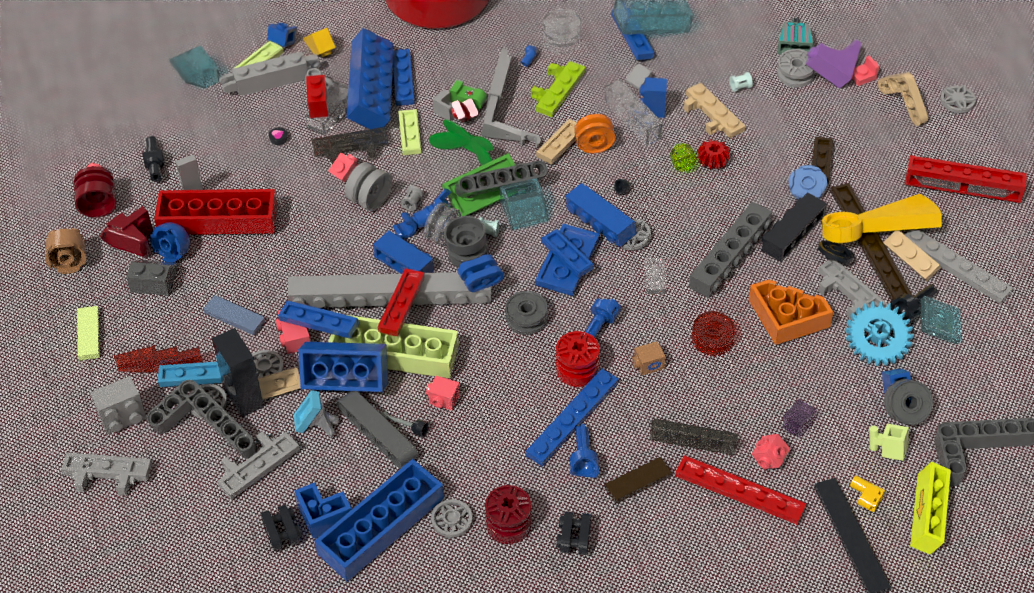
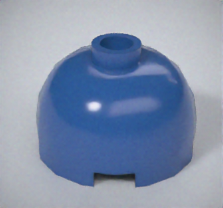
M172 222L161 224L154 228L153 234L150 235L153 251L155 253L159 252L161 256L165 257L162 259L165 262H176L188 252L190 238L186 230L179 224Z

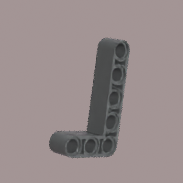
M193 380L182 382L148 413L147 421L153 430L158 434H164L193 409L241 457L249 459L257 453L258 448L251 435ZM191 390H195L192 394L187 395ZM208 403L205 408H201L203 404ZM179 404L177 408L172 409L174 405ZM222 416L219 421H214L217 417ZM163 419L160 423L156 424L157 420ZM231 430H236L234 434L228 435ZM250 443L247 448L242 449L244 444Z
M1034 418L941 423L938 426L934 443L939 465L951 470L950 486L960 485L966 471L962 449L1033 446Z

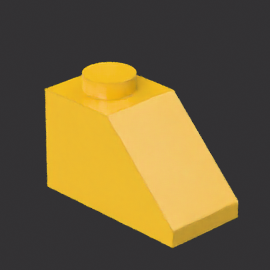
M328 28L303 38L314 55L321 54L324 57L332 53L331 49L336 48Z

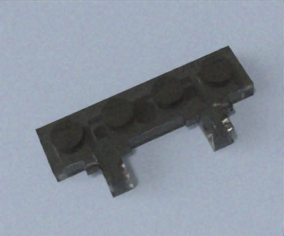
M385 127L311 139L314 157L324 155L325 158L330 157L331 165H333L340 153L360 149L362 151L367 150L369 160L376 159L375 150L379 149V146L388 145Z

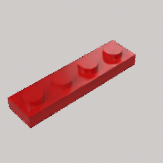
M404 269L380 320L378 332L398 337L425 278L424 272Z

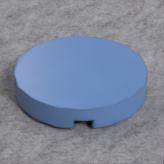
M812 165L800 166L789 177V190L797 199L802 198L807 192L820 198L826 191L827 177L818 167Z

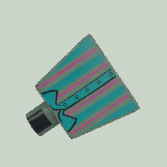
M793 18L790 22H784L779 37L777 54H782L791 49H802L809 52L813 47L810 25L808 23H801L799 18Z

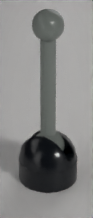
M387 412L381 413L385 419L411 427L413 434L423 438L428 432V421L417 419L411 423L390 416Z

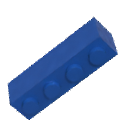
M581 183L565 195L568 211L576 214L583 223H588L597 233L603 234L610 243H615L621 247L637 234L634 220L585 184Z

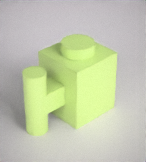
M887 424L884 433L881 434L878 433L877 426H871L869 428L870 450H878L879 445L882 446V457L904 461L909 446V427Z

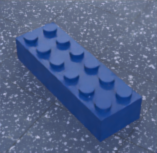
M362 28L351 43L347 119L379 133L390 121L394 43Z
M412 459L314 541L317 555L348 582L444 499L443 484Z

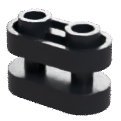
M286 504L277 507L279 514L271 516L269 510L260 513L273 551L282 549V541L288 540L290 545L299 543V538L302 537L299 525H294L292 521L295 520L292 507L287 508ZM281 522L285 531L278 533L275 524Z
M565 511L564 516L560 515L559 529H562V534H557L556 548H560V553L569 554L570 547L578 548V555L588 554L591 514L582 513L581 519H574V512ZM573 528H580L579 539L572 538Z

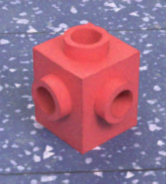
M779 434L765 435L757 442L756 448L751 455L763 469L779 468L783 464L790 448Z

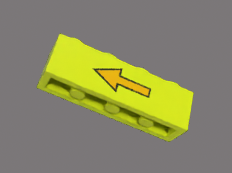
M932 461L918 473L910 544L911 547L927 554L933 553L945 540L951 474L950 469Z

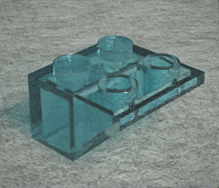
M201 45L168 59L169 63L187 84L205 89L220 82L217 65Z
M537 178L500 187V203L512 230L549 221L543 191Z

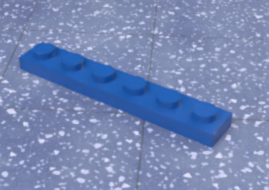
M601 369L526 450V456L543 467L576 431V426H580L618 385L619 378Z

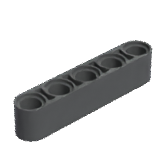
M533 161L464 176L455 185V192L459 197L465 198L535 183L547 174L548 167L543 161ZM533 168H537L540 171V175H537ZM516 172H520L523 179L518 178ZM498 176H502L505 179V183L500 182ZM480 179L486 181L487 186H482ZM461 183L467 184L469 190H464Z
M350 391L336 401L340 412L396 467L401 469L409 461L418 457V452L412 443L357 391Z

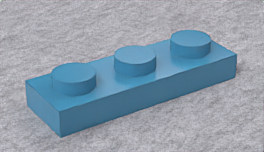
M217 362L159 365V387L179 386L185 380H193L197 384L222 383Z

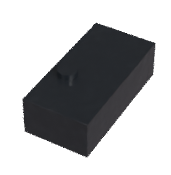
M233 328L211 338L224 390L240 416L244 417L263 408L264 403L254 357L237 330Z

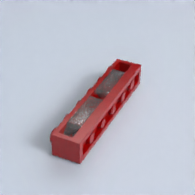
M910 155L904 185L1021 203L1026 189L1027 173Z

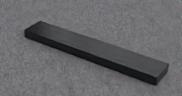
M831 478L815 483L814 489L866 593L889 592L891 586L836 479Z

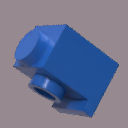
M281 22L270 24L267 40L283 47L295 43L297 27H287V24Z

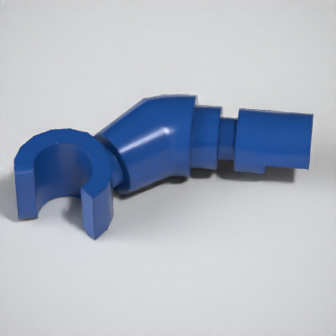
M445 188L434 200L435 203H431L424 209L412 214V217L409 213H401L404 222L393 225L395 232L402 239L411 237L417 228L431 226L440 219L442 210L449 206L445 198L451 191Z

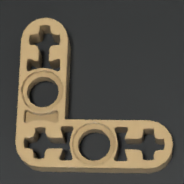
M910 72L888 75L878 80V88L883 94L902 93L910 118L915 125L919 126L928 121V115L915 78Z

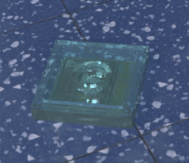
M924 296L921 299V332L958 344L961 341L960 309Z

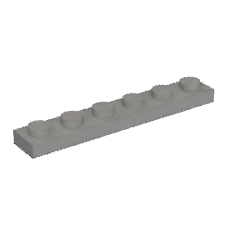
M910 229L905 234L907 238L935 260L941 268L997 303L1002 304L1012 293L1013 287L922 231Z

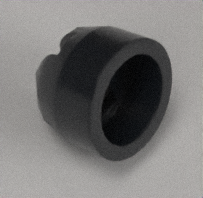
M617 179L614 183V190L617 194L628 193L631 188L630 183L626 179Z

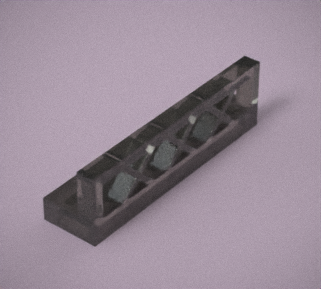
M656 418L651 423L650 440L735 455L738 433Z

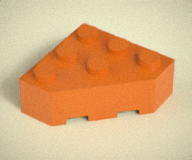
M769 279L750 285L749 302L775 345L831 326L833 311L824 297L804 294L803 290L791 286L786 288L777 285L776 281Z

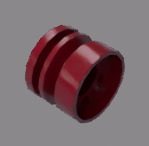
M98 166L85 167L74 175L75 207L80 214L96 218L110 214L115 209V182L113 174L108 169Z
M515 485L499 486L492 490L485 500L487 532L493 540L501 544L521 542L531 531L532 503L529 495L522 488Z

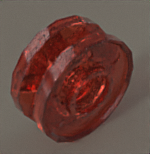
M707 311L698 315L694 320L691 340L693 346L705 355L718 356L725 354L733 346L736 330L734 321L728 315L718 311Z

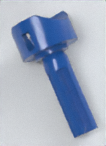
M597 298L590 308L594 318L585 332L593 335L595 338L604 323H613L621 312V305L614 299Z
M585 424L576 426L577 451L570 456V474L573 476L596 478L599 474V458L597 453L590 450L588 427H585Z

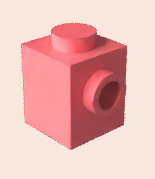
M435 376L433 382L428 384L426 390L429 404L437 408L442 407L453 410L460 396L459 382Z

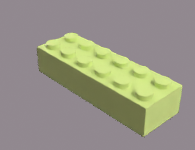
M352 316L358 318L359 325L350 339L334 334L330 336L329 342L386 344L387 368L389 370L451 378L459 347L458 331L404 323L397 337L378 332L380 320Z

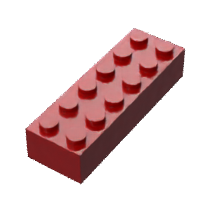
M275 189L159 190L154 221L156 227L169 222L179 224L188 234L275 233L278 206Z

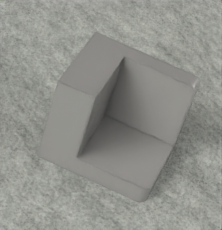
M444 89L432 99L433 112L446 120L452 121L455 117L451 111L453 105L450 100V92Z

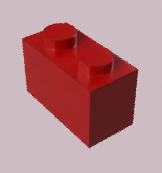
M325 75L306 76L307 103L310 118L328 117Z

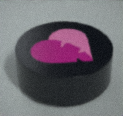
M277 127L269 131V141L273 145H282L288 139L287 131L284 128Z

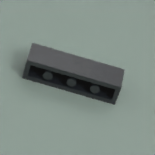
M808 192L802 198L800 197L796 201L795 206L792 209H788L780 221H776L773 229L763 235L761 251L782 262L825 216L827 203Z

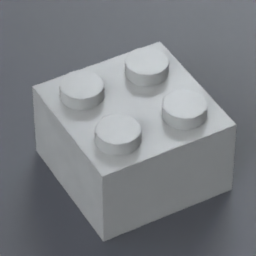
M131 376L90 392L98 417L107 435L147 419L140 395Z

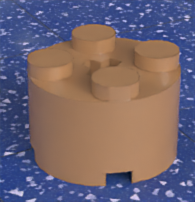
M76 228L59 229L48 233L45 243V260L49 268H54L61 274H70L80 270V267L86 263V240L80 233V230Z

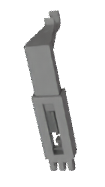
M503 48L491 84L481 136L520 141L521 145L524 144L525 140L535 142V148L538 149L541 142L539 135L522 131L497 121L493 122L495 111L499 109L511 57H507L508 50Z

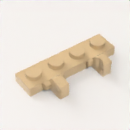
M701 82L686 89L688 99L684 101L683 109L687 113L690 110L701 109L712 120V122L706 123V132L709 135L720 130L729 138H732L745 131V125Z

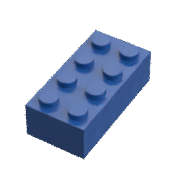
M304 342L298 349L301 389L383 392L388 385L386 344Z

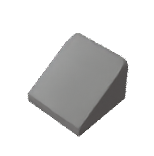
M638 63L626 78V82L640 90L641 85L645 84V77L651 78L652 72Z

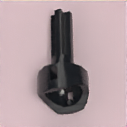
M930 284L914 296L902 294L891 302V310L893 311L896 307H899L897 314L905 312L902 320L910 319L911 322L920 314L919 305L936 294L938 290L934 288V284Z

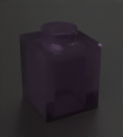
M798 399L784 415L782 427L788 433L801 438L814 422L816 409Z

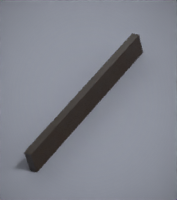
M849 183L831 187L830 192L841 212H851L857 215L865 212ZM862 233V236L857 241L891 302L902 294L913 296L878 233Z

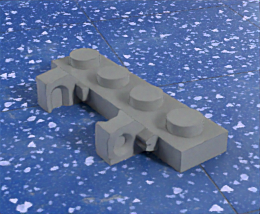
M829 260L819 266L818 273L823 278L822 282L819 283L818 292L824 296V293L834 289L835 291H841L847 296L853 307H848L846 316L849 318L851 313L857 315V307L863 311L864 303L870 308L872 301H874L876 307L879 306L880 301H883V307H887L888 304L836 260Z
M263 431L256 435V442L261 444L262 448L242 464L236 465L235 462H231L229 456L221 461L223 463L222 467L226 472L224 473L225 476L218 480L217 483L231 500L300 450L299 445L287 432H284L276 439L273 437L271 440Z
M66 453L61 472L62 475L72 476V480H75L73 485L76 488V492H85L84 487L87 486L88 480H93V477L109 478L119 482V485L116 486L118 495L127 496L130 484L134 485L135 481L148 480L152 462L151 459Z

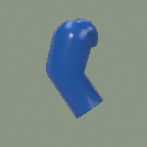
M528 45L525 48L526 55L521 60V64L525 67L530 65L538 52L537 48L532 45Z

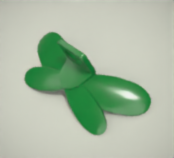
M443 120V125L448 132L435 133L429 137V143L435 148L456 149L463 147L475 153L481 166L493 161L487 152L493 150L492 143L481 136L470 135L453 121Z

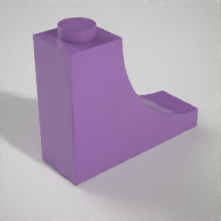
M856 39L844 50H835L820 43L818 46L812 47L807 53L806 65L840 89L852 78L862 43Z

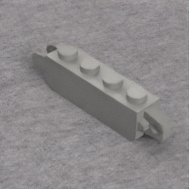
M301 51L234 68L232 73L221 76L219 81L223 85V92L238 91L239 95L244 96L303 81L307 71L320 67L317 54L303 56Z

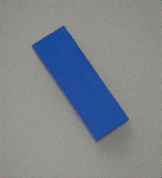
M558 229L541 238V243L577 278L594 269V264Z

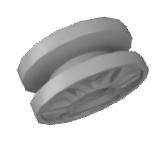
M791 49L780 55L777 76L783 84L798 88L804 87L813 81L815 70L806 65L808 59L807 51Z

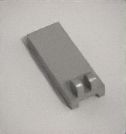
M191 155L175 161L182 190H203L195 156Z

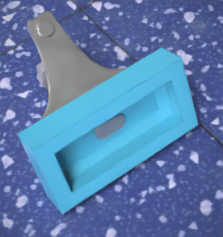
M311 390L294 413L295 431L304 433L308 427L318 425L329 437H332L335 433L332 425H337L339 422L338 416L324 410L323 400H321L320 394L317 391Z

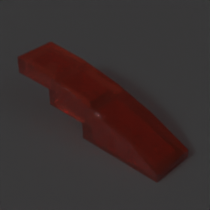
M155 345L114 355L118 371L135 373H159V365L203 363L199 347L178 352L177 346L156 351Z

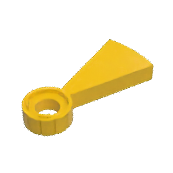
M917 194L858 215L851 212L830 213L822 219V236L831 242L847 243L859 239L862 233L942 227V212L929 198L922 194Z

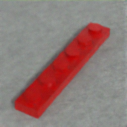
M685 455L675 472V477L798 525L806 508V503Z

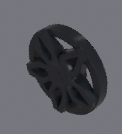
M827 240L820 241L817 250L825 255V258L828 260H836L848 265L854 258L853 252L841 244Z

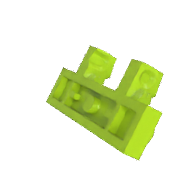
M569 61L566 66L561 67L558 64L551 63L548 66L547 73L548 75H553L556 79L551 87L544 90L542 87L537 88L534 85L531 89V98L539 102L536 105V112L553 117L586 72V67Z

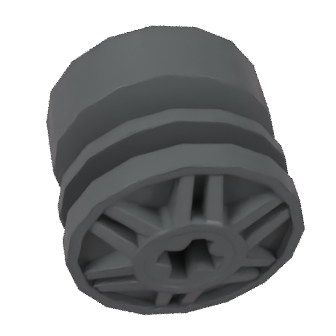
M461 216L451 220L446 225L444 236L449 260L454 266L459 267L465 261L489 254L485 227L480 219L473 216Z

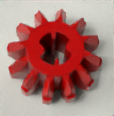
M711 139L708 142L703 141L702 146L698 149V160L702 163L703 167L708 166L709 170L711 168L716 170L719 167L724 168L730 159L729 147L725 145V142L720 143L718 139L716 141Z

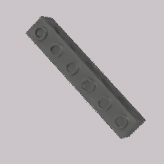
M752 201L691 273L689 288L707 298H710L714 292L717 293L721 288L722 282L730 278L732 270L735 267H739L745 255H749L755 242L758 243L761 240L764 231H768L773 223V220H771L772 211Z

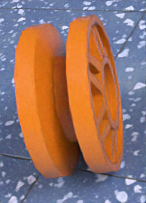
M590 114L581 118L574 127L577 146L586 153L603 152L609 149L615 142L613 123L605 115Z

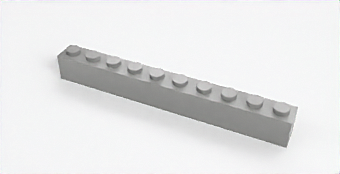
M457 272L424 273L425 278L412 305L491 303V287L477 292H470L464 284L465 281L460 278ZM402 274L288 276V301L317 308L388 305Z

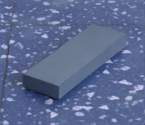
M216 295L203 308L205 314L252 335H255L266 322L265 317Z

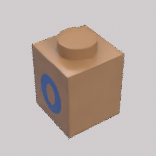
M658 341L635 347L632 363L635 369L638 368L642 376L665 369L666 356Z

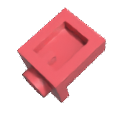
M867 56L865 64L854 68L851 79L857 86L876 80L879 70L878 63L871 56Z

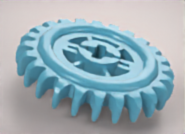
M872 301L870 308L864 303L863 311L857 307V315L851 313L850 318L852 321H847L849 327L845 329V332L850 334L846 337V340L852 342L848 347L855 348L854 355L861 354L860 360L867 358L868 364L875 361V365L879 366L880 361H882L887 366L888 360L895 364L896 358L901 360L903 359V354L909 352V349L906 347H911L912 342L908 340L914 337L913 334H908L913 330V326L906 327L910 319L902 320L905 312L898 315L899 307L892 311L891 303L884 308L883 301H880L878 307ZM864 330L869 333V336L866 338L864 336ZM892 330L894 333V338L889 336L890 331ZM868 340H871L873 343L877 344V347L871 345L868 342ZM885 343L888 346L880 347V344Z

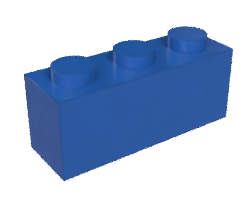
M388 230L373 244L374 257L400 274H403L405 268L424 273L434 272L433 258L428 253L417 249L414 244H409L403 240L398 234L395 235Z

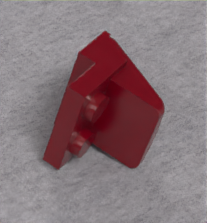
M143 206L128 217L120 213L106 223L107 227L100 234V238L111 247L141 257H149L152 254L147 237L154 230L148 211Z

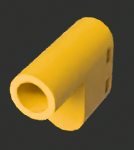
M856 475L850 484L851 488L862 493L857 504L874 512L886 490Z

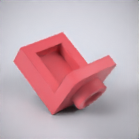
M340 153L328 171L345 182L353 169L359 165L357 164L358 159L351 154L346 156Z

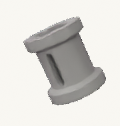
M409 186L407 195L400 202L401 206L408 211H414L417 208L418 200L423 197V191L417 186Z

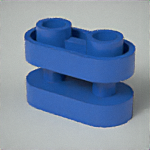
M489 254L465 261L460 264L457 270L458 275L465 281L464 284L470 292H477L496 285L504 278L503 271L497 266L494 257Z

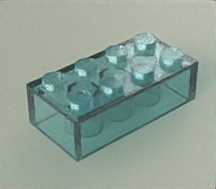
M615 0L612 11L622 34L627 35L689 33L694 17L686 0Z

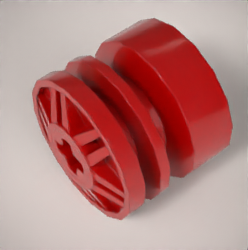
M573 331L561 336L556 345V373L563 383L574 387L586 386L599 372L600 347L593 335L582 331Z

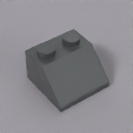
M151 260L131 262L126 276L130 292L169 296L179 264Z

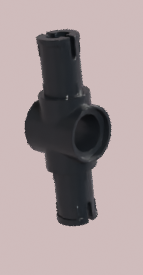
M149 136L146 138V150L142 152L145 168L149 170L151 181L158 182L162 179L161 168L165 165L162 149L158 148L156 137Z

